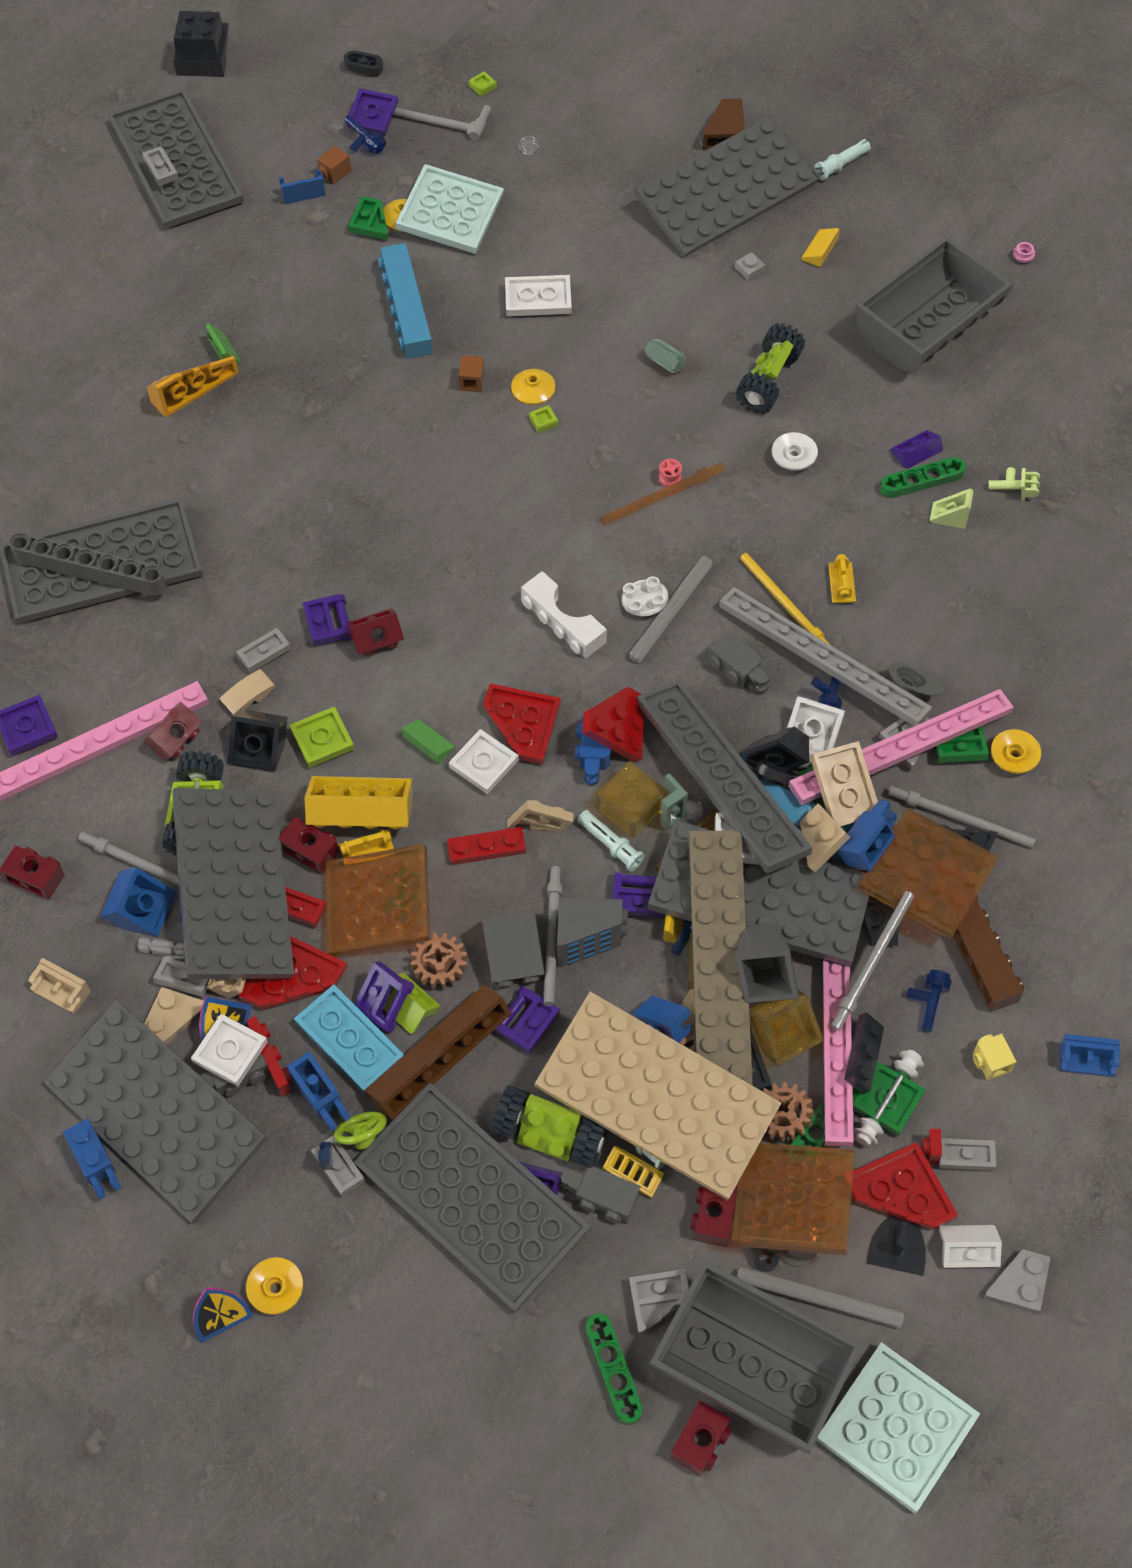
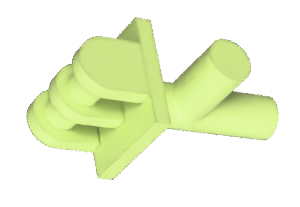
M1012 467L1006 469V480H989V490L1021 489L1022 501H1025V497H1037L1039 495L1038 488L1040 483L1038 480L1040 479V474L1038 472H1026V468H1022L1021 480H1015L1016 470Z

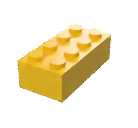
M312 776L305 794L306 825H313L315 827L338 825L341 828L364 826L368 829L377 828L378 826L390 827L391 829L408 827L413 806L412 778Z

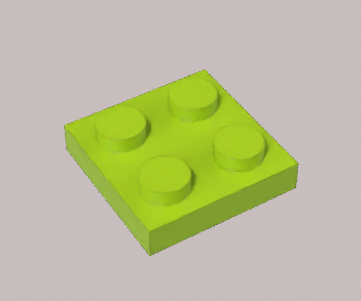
M335 706L289 725L309 768L355 749Z

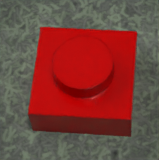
M930 1128L926 1138L922 1139V1151L927 1155L929 1164H938L942 1157L941 1129Z

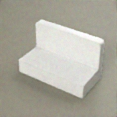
M994 1225L939 1227V1233L943 1241L942 1264L944 1268L1001 1266L1002 1241Z

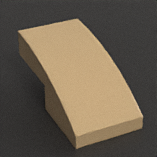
M259 669L239 681L219 699L234 714L240 709L246 710L254 701L260 703L276 685L263 670Z

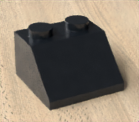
M244 709L234 713L231 716L227 763L276 771L286 741L288 717Z
M795 726L789 727L784 731L767 735L760 740L754 741L741 751L739 755L744 762L755 769L759 760H763L791 770L810 763L809 736Z

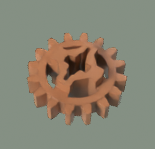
M433 933V939L431 940L424 936V944L416 943L417 952H411L413 960L411 961V968L415 970V978L421 977L422 985L431 982L432 989H435L437 984H441L442 989H445L447 982H450L453 986L456 985L455 977L462 979L463 972L461 970H467V962L465 961L468 958L467 952H463V943L457 944L455 936L448 940L447 933H444L442 938H438L437 934ZM442 959V962L437 963L436 960Z
M787 1082L783 1083L782 1088H778L774 1083L772 1084V1091L764 1088L763 1092L781 1102V1105L766 1132L769 1131L771 1140L776 1135H779L781 1142H784L786 1136H790L791 1140L794 1141L795 1133L798 1132L803 1136L805 1134L803 1127H811L812 1125L809 1119L814 1117L813 1109H811L813 1107L812 1100L806 1099L807 1092L805 1090L798 1093V1085L796 1084L790 1089ZM801 1107L802 1113L800 1118H798L797 1113L799 1112V1108Z

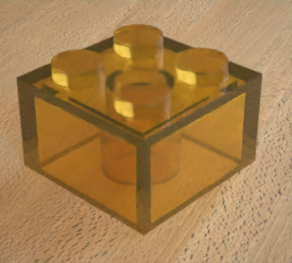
M629 761L596 793V808L634 838L661 811V800L667 797L668 790Z
M798 990L799 999L765 1001L749 1009V1017L764 1056L778 1066L824 1041L809 999L800 990Z

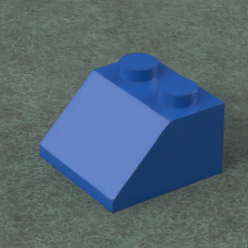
M137 867L120 871L101 917L121 929L158 937L176 891Z

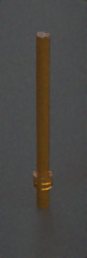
M722 462L707 469L703 467L697 470L694 475L601 516V522L603 525H606L698 482L702 484L710 480L711 476L725 471V467Z

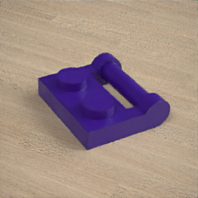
M343 594L303 602L313 646L338 640H351L347 627V622H349L345 607L347 602ZM331 607L336 608L341 626L339 629L334 630L329 611Z
M615 871L613 899H623L622 909H628L627 916L663 918L664 916L663 913L647 909L653 889L622 888V885L654 887L657 876L626 875L620 871Z
M381 961L374 962L354 1005L380 1028L393 1032L397 1025L396 1018L407 995L412 993L414 984L409 980L401 978ZM393 988H396L398 992L385 1016L382 1014V1011Z
M521 986L516 992L517 997L508 1007L512 1015L493 1032L530 1054L559 1015L560 1009L554 1005L545 1006L542 997ZM524 1003H531L512 1030L507 1026Z

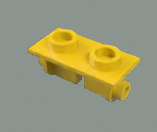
M840 554L834 563H828L832 603H856L852 562H849L846 555Z
M381 830L378 833L340 843L339 846L345 865L350 866L395 852L390 832L388 830Z

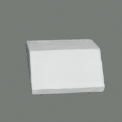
M797 696L787 728L795 726L808 735L809 743H812V752L829 750L834 748L845 711Z

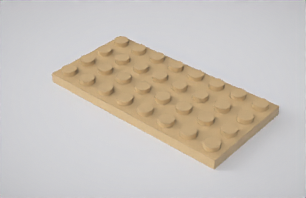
M589 992L534 1084L536 1088L726 1200L730 1198L781 1105V1102L592 992Z

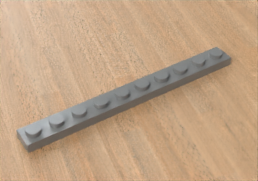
M733 587L720 600L719 607L909 724L913 726L921 724L931 713L932 706L737 588Z

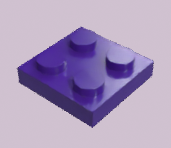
M359 88L346 121L347 127L386 136L399 102L398 97Z
M40 695L0 710V730L11 756L58 737Z

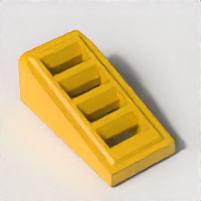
M615 1145L602 1169L641 1186L640 1193L651 1199L664 1176L663 1172ZM619 1159L622 1161V1163L620 1164L618 1170L614 1169V1166L617 1160ZM629 1164L632 1166V1168L628 1176H626L623 1173L627 1165ZM639 1169L643 1172L638 1182L633 1179ZM648 1174H650L653 1177L648 1187L643 1186V1184Z

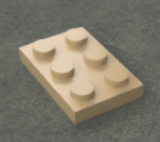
M859 741L810 755L826 810L840 826L856 822L864 811L870 812L878 801Z

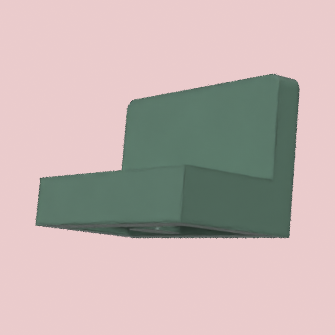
M670 773L665 775L664 793L661 800L660 825L665 831L673 827L675 820L682 821L686 818L688 793Z

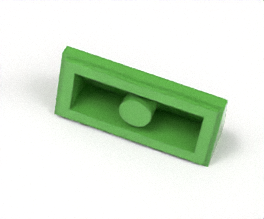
M207 323L208 339L219 358L224 359L233 356L237 364L241 363L226 335L215 326Z
M420 719L405 725L401 729L403 738L437 764H440L455 749L453 744Z

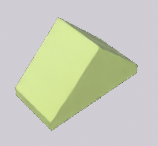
M970 488L933 502L930 521L935 524L965 529L971 509L973 490Z

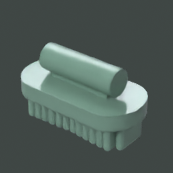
M654 339L648 342L645 352L646 356L672 373L680 372L684 368L686 357L683 352L662 339Z

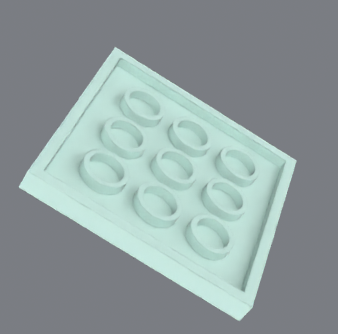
M424 164L396 221V229L476 254L501 201L504 188Z
M881 1342L821 1430L817 1441L916 1514L980 1413Z

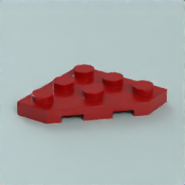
M490 683L484 700L485 711L513 752L519 755V760L543 765L560 708L561 698Z
M628 686L584 712L582 734L634 763L642 760L644 712L637 700V696L642 694Z
M290 936L294 968L293 977L248 979L242 993L239 994V998L261 1010H265L322 993L333 984L337 986L348 965L346 962Z
M918 1142L854 1170L843 1177L857 1204L930 1230H934L958 1217L955 1208Z

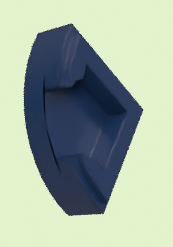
M331 1141L321 1142L319 1144L320 1151H318L319 1164L321 1169L331 1170L333 1169Z

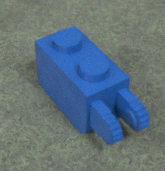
M583 714L582 723H577V738H581V745L576 744L575 759L580 760V769H584L586 784L592 786L597 784L600 770H606L610 766L611 749L582 734Z
M880 800L870 812L864 811L848 832L850 838L837 850L847 866L871 871L895 838L891 827L896 821L897 815L894 811L889 810L891 805L888 800Z
M310 1051L287 1066L297 1088L319 1119L322 1118L331 1131L337 1128L334 1119L329 1115L333 1110L337 1109L339 1115L345 1121L351 1119L348 1111L342 1104L338 1091Z
M88 1118L63 1131L86 1179L94 1187L100 1200L106 1197L105 1190L99 1183L105 1178L109 1177V1182L116 1191L122 1188L115 1175L116 1169Z

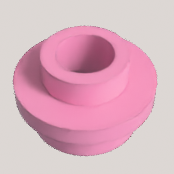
M1021 242L1014 248L1013 256L1019 262H1030L1035 256L1034 247L1028 242Z

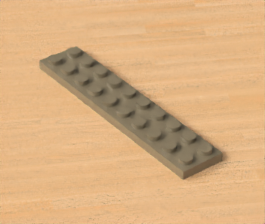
M689 831L696 1053L752 1085L749 1003H745L735 956L742 931L746 930L742 835L740 831Z

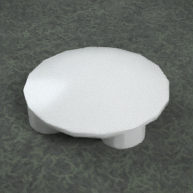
M652 576L646 580L627 583L623 587L622 605L626 611L633 615L650 616L660 612L667 604L668 591L657 577Z

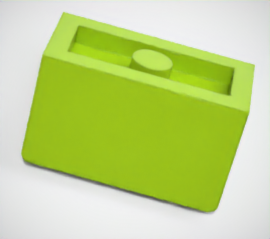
M403 972L398 975L403 979L411 981L414 984V989L410 995H407L396 1021L407 1032L413 1034L424 1018L436 1014L440 1005ZM393 988L385 1004L384 1010L387 1013L398 992L396 988Z

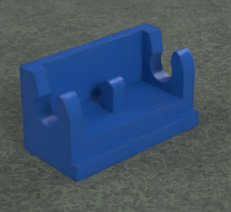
M320 169L316 170V177L311 179H302L285 184L283 177L279 178L285 204L326 196Z
M653 995L633 1012L635 1018L657 1029L678 1043L693 1028V1025L689 1023L683 1029L681 1027L683 1021L691 1014L687 1007Z
M1065 1034L1060 1043V1072L1115 1077L1116 1067H1119L1120 1040Z

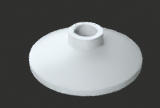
M792 432L783 434L775 440L772 446L774 460L781 467L788 470H803L810 467L815 462L818 454L815 442L802 433Z

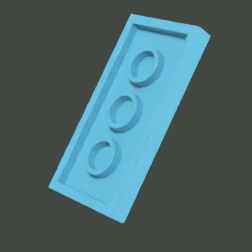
M334 984L294 1018L295 1023L364 1094H366L364 1091L404 1056Z

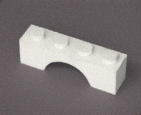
M543 571L521 587V601L523 605L529 610L532 609L543 624H548L558 638H563L567 641L576 654L580 653L586 659L607 643V629L592 615L571 617L562 613L557 608L556 602L559 599L558 585Z

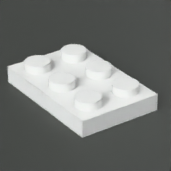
M570 275L505 277L506 316L572 314Z

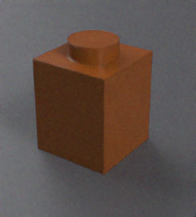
M337 146L332 147L317 158L318 169H320L323 179H327L333 185L351 172L350 156Z
M461 356L458 375L460 391L482 392L485 373L484 357Z

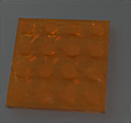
M907 808L893 830L895 838L872 870L867 871L858 889L896 909L905 891L911 892L915 897L905 915L951 940L998 862L999 856Z
M424 843L326 861L327 954L337 957L430 940L427 847Z
M759 1143L739 1179L731 1240L732 1246L847 1255L855 1150Z

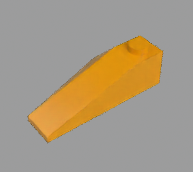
M231 356L164 376L147 387L151 403L165 418L239 374L236 359Z

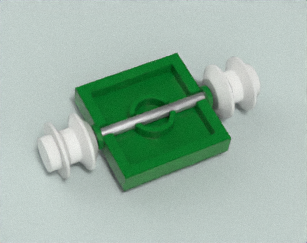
M913 1050L901 1051L899 1056L902 1060H896L893 1063L897 1072L877 1062L871 1091L865 1094L859 1092L853 1102V1110L866 1117L859 1119L861 1128L853 1129V1133L856 1136L855 1140L865 1147L870 1145L876 1146L878 1142L875 1136H882L884 1134L881 1127L899 1137L926 1090L908 1079L917 1078L918 1072L915 1069L924 1067L922 1058L917 1052Z

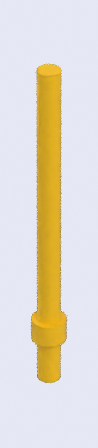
M744 553L740 560L804 630L829 644L824 638V633L818 627L815 628L750 555Z

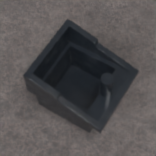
M179 11L174 34L175 55L173 59L177 76H225L229 24L222 23L220 12Z

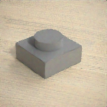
M751 252L735 261V269L747 280H750L765 271V264Z

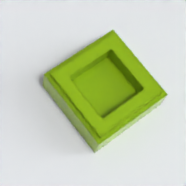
M485 71L468 80L469 86L480 97L497 88V82Z
M550 405L529 412V418L538 434L559 426V421Z

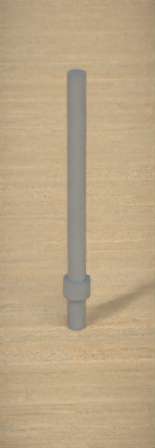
M892 785L890 787L888 795L906 801V804L916 808L917 805L986 832H998L997 836L1029 848L1034 846L1036 839L921 797V794L912 790L908 792Z
M84 831L80 833L78 840L94 847L95 851L103 855H112L179 886L178 874L114 846L110 840L103 837L97 838Z
M558 866L551 867L550 883L547 885L549 908L543 1003L545 1006H553L555 996L559 897H562V884H560L561 868Z
M905 891L850 992L847 997L844 996L838 1006L840 1010L831 1024L833 1029L840 1031L849 1014H853L858 1005L856 1001L915 897L911 892Z

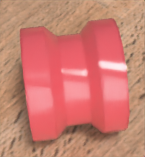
M676 459L662 461L659 466V482L667 488L678 486L682 479L681 463Z

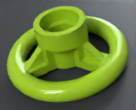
M364 1112L352 1116L351 1119L342 1122L336 1128L334 1138L340 1144H355L357 1149H365L386 1126V1117L380 1112ZM344 1131H347L350 1134H352V1136L346 1137L342 1136V1134L344 1133Z

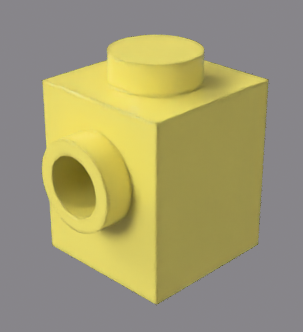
M989 1034L978 1040L973 1051V1060L977 1068L982 1069L987 1081L1012 1072L1016 1060L1002 1034L994 1037L992 1034Z

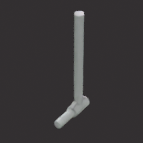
M485 105L479 118L471 123L396 108L393 116L466 131L471 140L478 141L486 126V120L491 112V108Z

